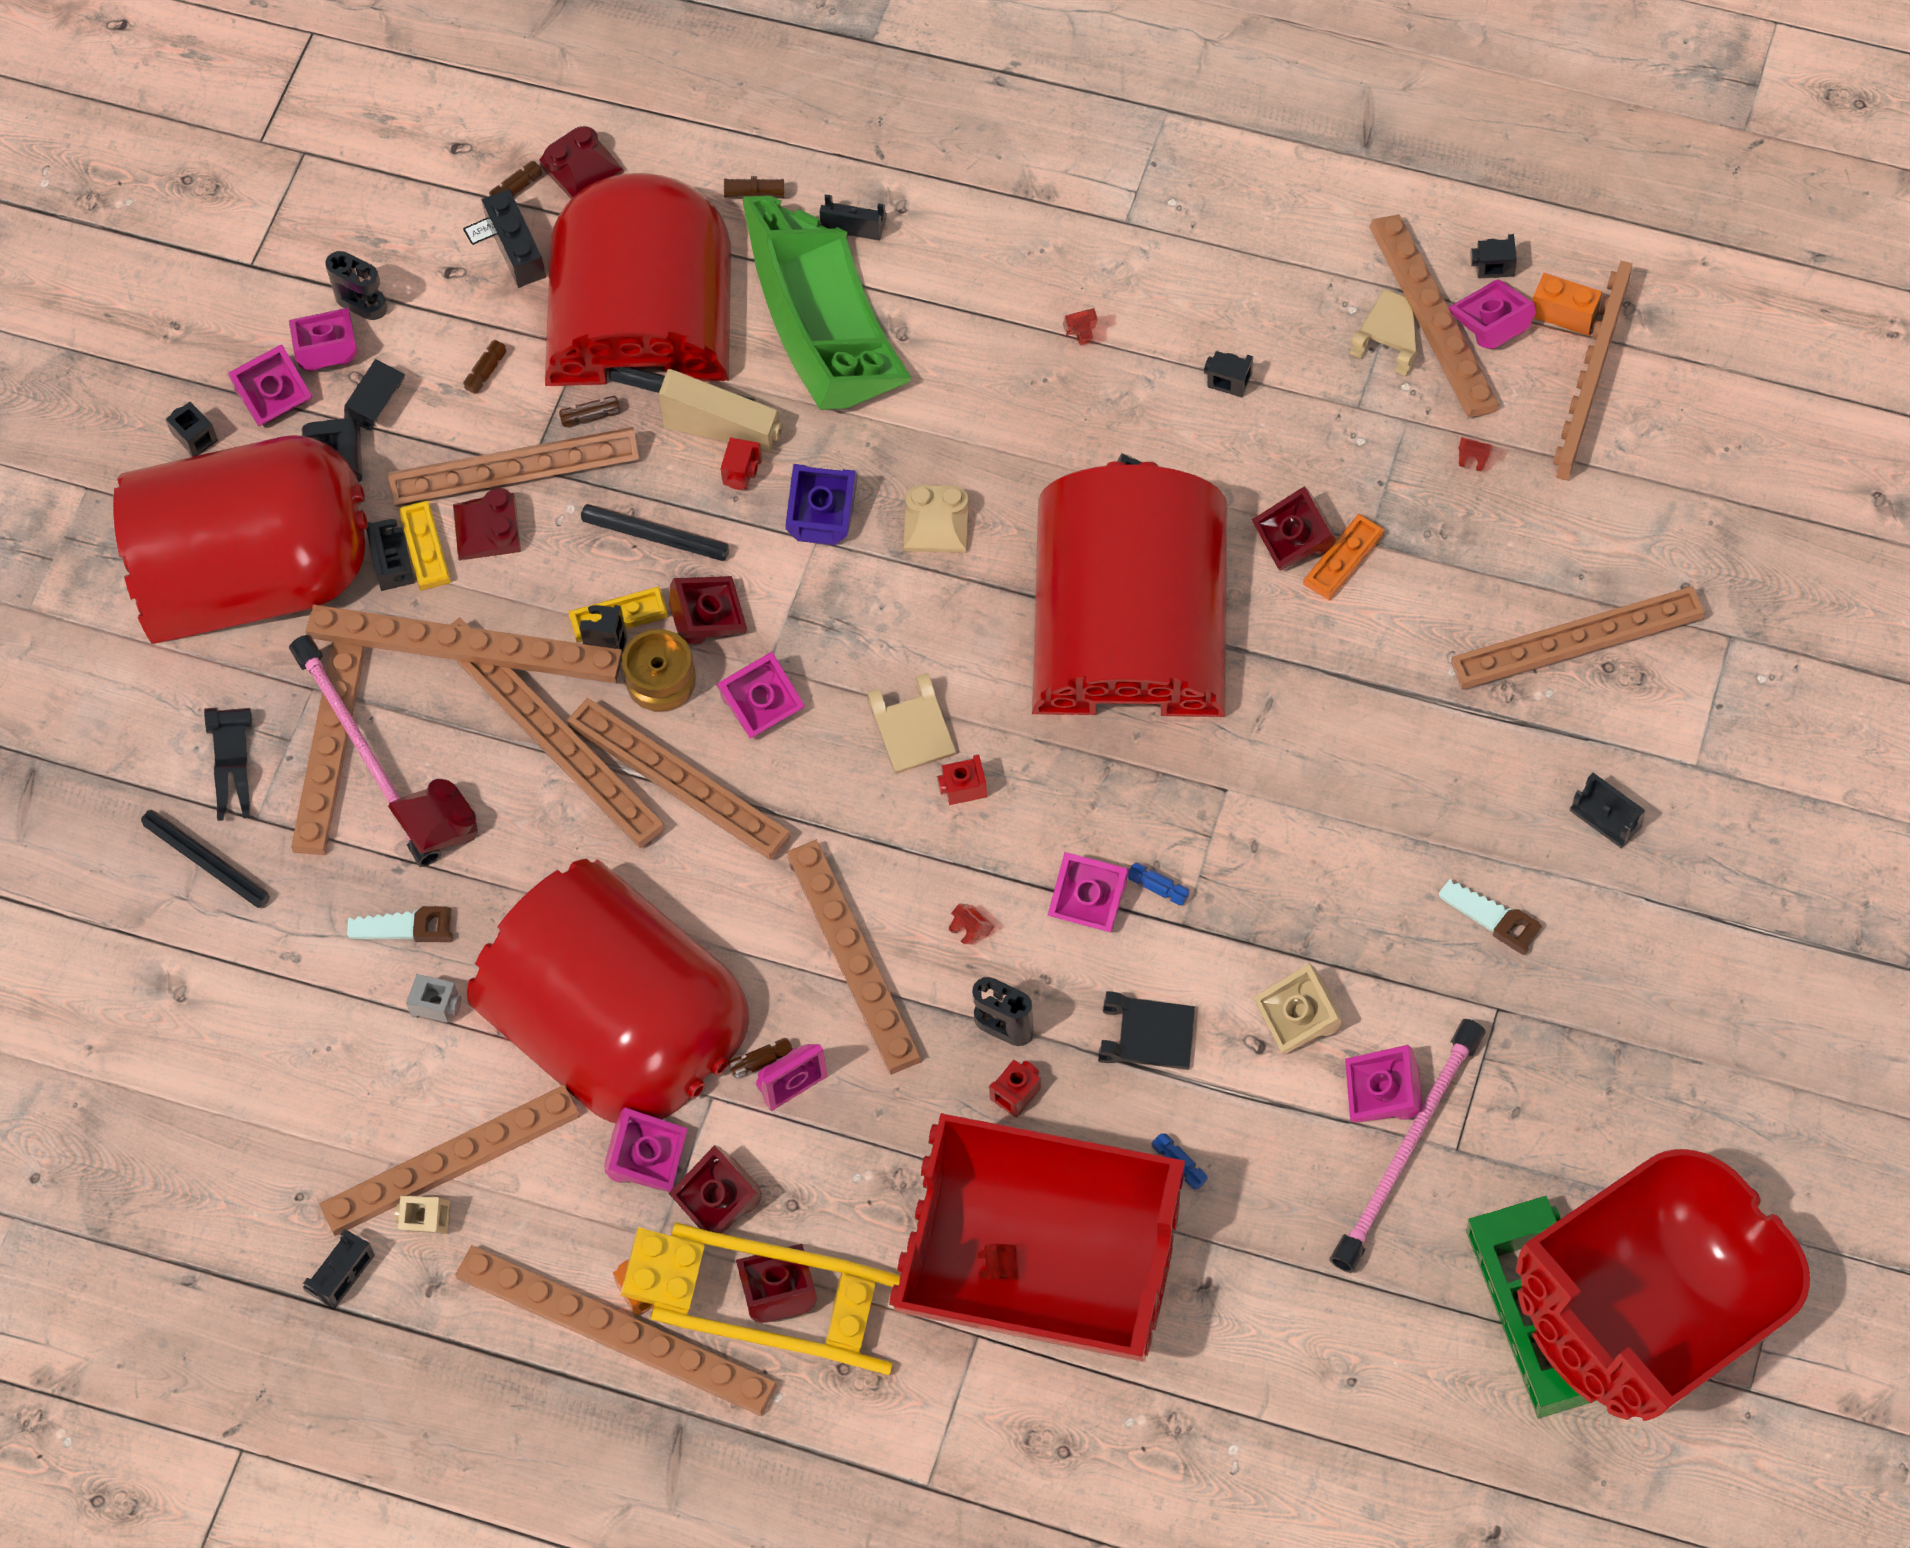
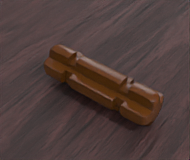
M530 161L523 166V171L522 169L516 171L501 182V187L497 185L490 190L489 195L491 196L510 189L514 196L530 184L529 180L534 181L542 175L541 167L535 161Z
M497 340L491 341L486 348L488 352H484L472 368L473 374L469 373L463 381L464 388L473 394L480 391L483 386L482 382L487 381L498 365L497 360H501L506 353V346Z
M610 396L604 398L603 402H600L598 399L576 405V409L573 410L571 407L561 409L559 415L563 427L575 425V421L583 423L602 418L605 413H608V416L620 412V406L617 397Z
M782 1038L775 1041L774 1046L768 1044L745 1054L746 1057L743 1059L739 1056L730 1060V1071L736 1079L748 1075L747 1071L749 1070L752 1072L758 1071L793 1050L788 1038Z

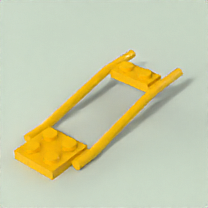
M677 1222L673 1224L671 1236L640 1227L636 1230L620 1296L653 1304L651 1320L689 1330L818 1356L889 1375L892 1369V1362L861 1354L859 1351L863 1341L875 1282L893 1287L894 1284L899 1285V1274L845 1259L706 1231ZM704 1244L841 1273L825 1344L687 1315L705 1247Z

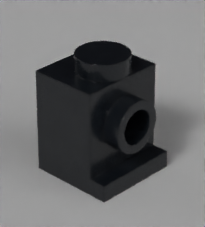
M1508 234L1505 240L1487 239L1478 241L1477 248H1471V267L1477 266L1478 278L1515 276L1517 257L1514 234Z
M1216 351L1214 356H1209L1205 363L1204 374L1208 375L1207 387L1243 397L1253 372V356L1247 355L1246 359H1242L1232 353Z
M191 402L175 409L166 418L170 432L189 451L192 457L198 456L218 441L212 423Z

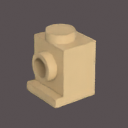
M400 1195V1203L397 1204L395 1209V1221L398 1224L397 1230L448 1234L451 1200L438 1197ZM423 1210H425L424 1221L420 1218Z

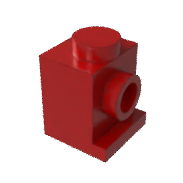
M730 437L720 468L723 485L735 490L748 488L750 478L756 477L758 464L762 463L760 443Z
M979 754L974 755L973 759L941 765L942 775L937 776L940 794H947L949 805L987 798L986 779Z
M1013 1059L998 1079L989 1085L990 1100L1017 1118L1041 1089V1077L1038 1076L1039 1070L1028 1061H1023L1020 1064ZM1015 1079H1017V1080H1019L1021 1083H1020V1084H1014V1083H1012V1082H1013Z

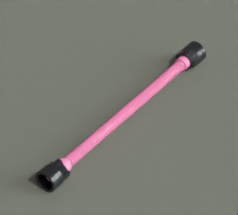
M310 635L298 637L289 645V650L301 670L307 669L310 674H313L318 686L345 728L349 738L353 741L354 746L376 780V783H378L388 803L400 799L399 794L395 791L393 784L324 672L320 661L323 655ZM406 835L409 839V843L406 845L419 867L428 866L440 858V850L420 854L409 836Z
M1462 1019L1450 1041L1453 1043L1450 1051L1451 1056H1449L1430 1094H1428L1416 1119H1414L1412 1126L1386 1170L1387 1172L1384 1173L1383 1179L1378 1184L1379 1186H1377L1355 1229L1351 1230L1348 1236L1346 1234L1342 1235L1329 1258L1330 1262L1340 1270L1348 1273L1355 1271L1366 1250L1363 1247V1243L1366 1240L1365 1235L1369 1231L1373 1220H1375L1377 1213H1379L1383 1202H1385L1387 1195H1389L1391 1188L1395 1184L1397 1177H1399L1401 1170L1405 1166L1407 1159H1409L1411 1152L1415 1148L1460 1064L1466 1059L1467 1055H1474L1486 1031L1479 1023L1470 1019Z

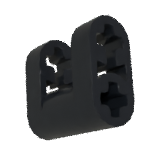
M344 251L331 253L325 261V266L337 304L343 308H349V311L368 320L382 318L387 312V304L383 293L377 290L380 286V278L376 267Z
M350 418L310 422L302 427V436L311 437L330 445L352 467L358 483L362 481L361 434L358 421Z
M983 977L977 980L972 988L973 1002L975 1004L974 1018L977 1027L1011 1045L1024 1046L1028 1044L1034 1034L1032 1000L1026 993L995 978ZM989 989L993 990L994 997L988 996L986 999H982V992L986 993ZM982 1012L990 1014L994 1017H990L988 1020H984ZM1000 1021H1003L1004 1030L1000 1028Z

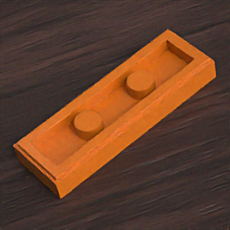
M1358 513L1337 538L1330 550L1322 556L1307 574L1303 585L1330 601L1383 537L1385 529Z

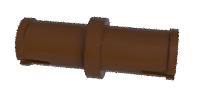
M751 176V179L724 178V198L744 196L784 198V179H757V176Z

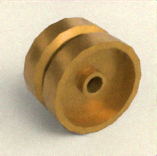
M650 629L637 634L627 643L622 654V670L625 676L626 688L635 703L641 708L654 712L669 711L681 706L690 698L695 688V669L691 650L681 636L666 629Z

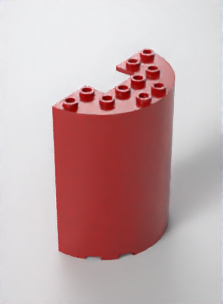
M1113 461L1109 462L1107 466L1070 473L1053 481L1044 488L1038 498L1032 714L1096 715V703L1161 704V716L1225 717L1227 500L1221 490L1215 485L1187 472L1159 467L1154 462L1126 465L1123 462Z
M940 1113L938 1125L932 1124L928 1143L933 1145L930 1156H924L921 1167V1176H924L923 1188H926L927 1191L925 1199H919L916 1207L915 1220H918L917 1232L911 1231L907 1253L901 1252L897 1267V1272L900 1273L899 1285H893L889 1305L894 1306V1310L902 1314L1145 1362L1152 1344V1330H1156L1170 1267L1174 1235L1172 1234L1173 1230H1176L1181 1195L1179 1189L1182 1190L1185 1161Z

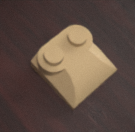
M916 485L910 488L905 496L903 550L966 553L969 492L961 487L950 485Z
M1310 963L1253 997L1282 1054H1286L1320 1035L1329 1036L1335 1033L1343 1022L1341 1012L1326 983Z

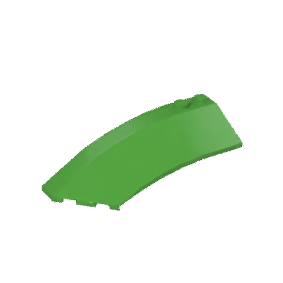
M744 196L743 206L755 265L764 297L782 344L796 372L820 410L849 408L909 383L911 376L887 340L865 295L846 236L848 232L838 227L836 229H828L819 224V218L800 209L794 213L780 206L782 201L773 196Z

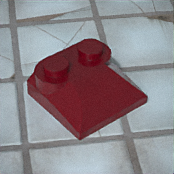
M587 126L577 127L550 144L539 159L541 168L570 199L594 182L624 173L620 164L598 140L596 131Z
M1305 486L1252 519L1280 571L1311 554L1320 555L1326 553L1336 540L1335 534L1323 511Z
M495 488L487 492L482 498L453 504L459 561L521 552L514 493H510L503 488Z
M732 576L673 578L670 584L669 605L677 633L687 643L698 645L703 643L707 637L746 633L747 626Z
M446 779L432 780L427 789L392 801L388 805L420 854L474 840L478 833L475 812L456 785Z
M714 1145L669 1192V1195L699 1229L723 1234L743 1213L751 1212L758 1206L762 1193L758 1184L742 1166L721 1147Z
M803 1244L787 1247L804 1251ZM758 1255L736 1260L749 1316L754 1321L767 1323L806 1313L815 1306L817 1296L809 1266Z

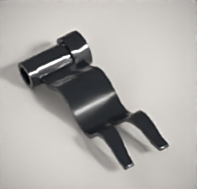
M218 707L205 708L207 734L213 733L217 821L224 820L227 809L229 772L233 774L243 819L250 818L245 727H252L250 707L218 710Z

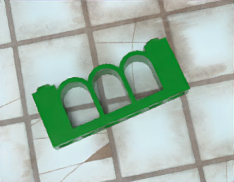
M1547 1195L1469 1218L1466 1229L1538 1419L1590 1403L1571 1388L1554 1368L1541 1371L1531 1343L1536 1342L1532 1333L1537 1330L1534 1324L1524 1327L1514 1299H1518L1517 1291L1522 1288L1521 1279L1507 1283L1497 1257L1522 1249L1526 1242L1561 1219L1557 1207L1550 1205Z

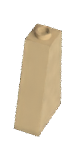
M671 369L667 370L658 394L664 428L729 442L730 437L760 443L761 450L771 452L774 441H779L782 433V423H779L776 409Z

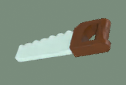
M1451 879L1448 880L1439 892L1440 899L1491 931L1493 937L1522 955L1528 952L1529 948L1527 946L1542 928L1538 921L1519 909L1513 910L1509 908L1505 910L1502 904L1496 905L1494 900L1488 901L1486 896L1479 897L1477 892L1471 893L1468 887L1462 888L1459 883L1453 884ZM1515 926H1525L1517 939L1509 934Z
M422 906L420 909L414 910L412 914L405 911L403 915L396 912L393 916L386 913L384 917L379 914L374 918L367 915L365 919L360 916L355 920L349 917L347 936L349 939H414L415 942H451L453 940V934L450 932L452 909L446 906ZM433 918H438L437 932H428V923Z

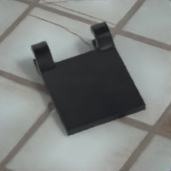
M1106 991L1103 1013L1109 1015L1122 1014L1120 1044L1110 1040H1102L1101 1047L1099 1048L1098 1062H1131L1189 1070L1195 1006L1134 999L1118 992Z

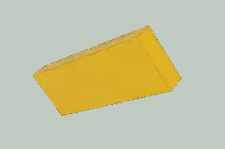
M429 500L398 508L420 591L451 583Z
M659 586L592 604L608 607L620 605L626 629L669 618ZM592 605L568 611L577 643L582 642L579 629L581 620L597 622L602 617L600 614L589 613L588 607Z

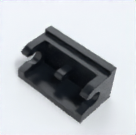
M825 194V205H821L819 210L822 226L828 229H836L838 227L848 232L847 235L878 241L881 239L887 213L885 204L878 203V210L833 203L832 195Z
M375 359L346 402L344 418L354 419L359 422L360 427L371 431L386 404L403 382L405 374Z
M396 519L375 523L368 522V528L366 529L381 591L415 583L403 528L397 527Z
M592 605L588 607L589 613L600 614L602 617L597 622L581 620L579 629L583 644L621 649L624 652L628 637L621 606Z
M1592 773L1587 778L1583 791L1577 790L1570 812L1622 849L1642 827L1645 810L1598 775Z
M346 1229L340 1233L339 1243L311 1279L306 1278L303 1282L305 1292L332 1309L337 1307L375 1256L369 1242Z

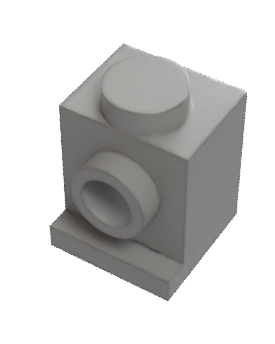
M416 974L406 1004L411 1017L418 1018L420 1016L448 1023L450 1015H457L459 1012L461 996H458L454 982Z

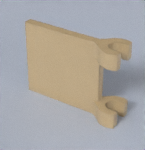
M928 673L916 677V687L920 697L889 707H885L880 689L867 692L869 707L875 717L895 774L956 755V750Z

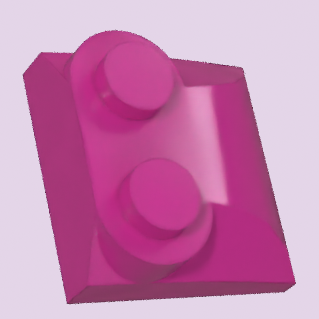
M1499 279L1449 307L1451 314L1475 334L1477 344L1488 349L1497 348L1502 343L1523 333L1531 326L1532 319L1536 314L1535 305L1532 301Z
M349 308L289 320L294 355L300 368L307 371H316L330 365H345L357 356L358 350Z
M282 344L228 372V377L234 386L235 392L241 397L258 427L313 398Z
M773 652L768 653L716 684L723 702L730 707L749 739L805 707Z
M1064 852L1047 916L1112 933L1122 895L1127 888L1129 869Z
M806 1044L797 1047L781 1059L767 1065L758 1073L759 1078L756 1081V1086L762 1093L764 1102L770 1111L775 1110L828 1077L824 1051L820 1044Z
M1409 1045L1345 1059L1349 1112L1352 1123L1394 1116L1400 1120H1408L1418 1114L1422 1106L1420 1073L1414 1051Z
M624 1108L620 1112L612 1132L604 1163L605 1173L610 1179L618 1183L630 1181L670 1192L673 1188L687 1128Z

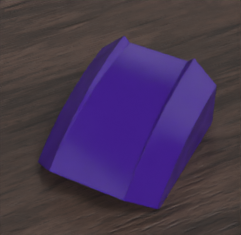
M793 464L785 529L797 541L836 545L847 537L855 500L857 472L855 470L843 469L841 471Z

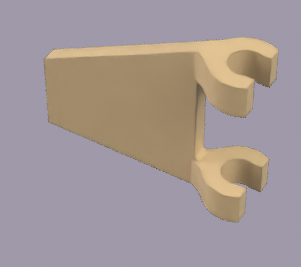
M1384 288L1361 329L1354 334L1351 340L1353 347L1350 350V354L1362 358L1371 339L1400 350L1396 360L1399 363L1395 368V372L1407 376L1416 356L1413 310L1405 296Z

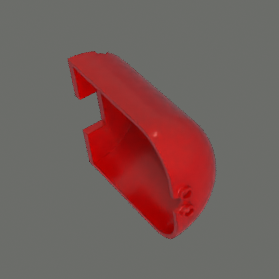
M626 173L610 176L590 184L578 192L565 205L555 222L550 243L545 386L606 385V368L665 366L666 373L668 369L703 382L729 381L731 241L721 214L707 197L690 185L671 177L651 173Z
M299 435L282 436L124 472L117 478L119 487L114 488L113 517L119 557L123 558L124 566L127 572H129L128 575L124 576L130 599H135L140 613L138 614V620L151 644L311 609L313 605H323L340 595L352 583L363 563L365 554L364 529L368 528L364 510L359 511L358 505L365 502L363 487L358 483L356 474L346 459L330 445L317 439Z
M587 858L574 861L566 872L554 871L526 893L497 926L500 932L493 944L487 943L484 945L475 962V965L479 967L476 978L469 979L467 987V1001L475 1011L561 1086L564 1085L567 1091L586 1108L600 1118L612 1123L617 1122L620 1112L624 1108L662 1120L679 1110L690 1098H697L706 1086L703 1079L710 1073L718 1076L727 1068L729 1060L741 1047L749 1025L747 999L739 981L732 972L598 859L595 862H590Z
M1674 1149L1658 1153L1526 1242L1517 1260L1516 1273L1521 1275L1522 1288L1517 1293L1523 1314L1531 1317L1537 1330L1532 1333L1536 1343L1552 1367L1571 1388L1591 1404L1597 1400L1605 1405L1608 1413L1625 1420H1629L1632 1417H1640L1643 1421H1647L1662 1415L1785 1325L1800 1311L1807 1299L1810 1288V1271L1806 1256L1796 1238L1783 1224L1779 1216L1776 1214L1766 1216L1758 1208L1761 1203L1759 1194L1733 1168L1716 1157L1703 1152L1689 1149Z

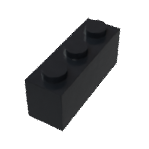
M510 189L481 199L486 221L517 287L520 288L546 278L542 256Z

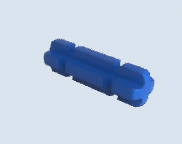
M1135 862L1129 869V880L1137 884L1143 883L1144 888L1164 898L1171 897L1170 901L1177 905H1183L1189 897L1190 890L1179 883L1177 885L1173 884L1174 880L1152 869L1147 871V867L1139 862Z
M1166 1133L1159 1134L1151 1143L1152 1148L1159 1155L1163 1154L1164 1157L1185 1161V1182L1192 1189H1199L1208 1179L1207 1175L1200 1167L1198 1169L1195 1168L1196 1163L1178 1145L1175 1147L1174 1141Z

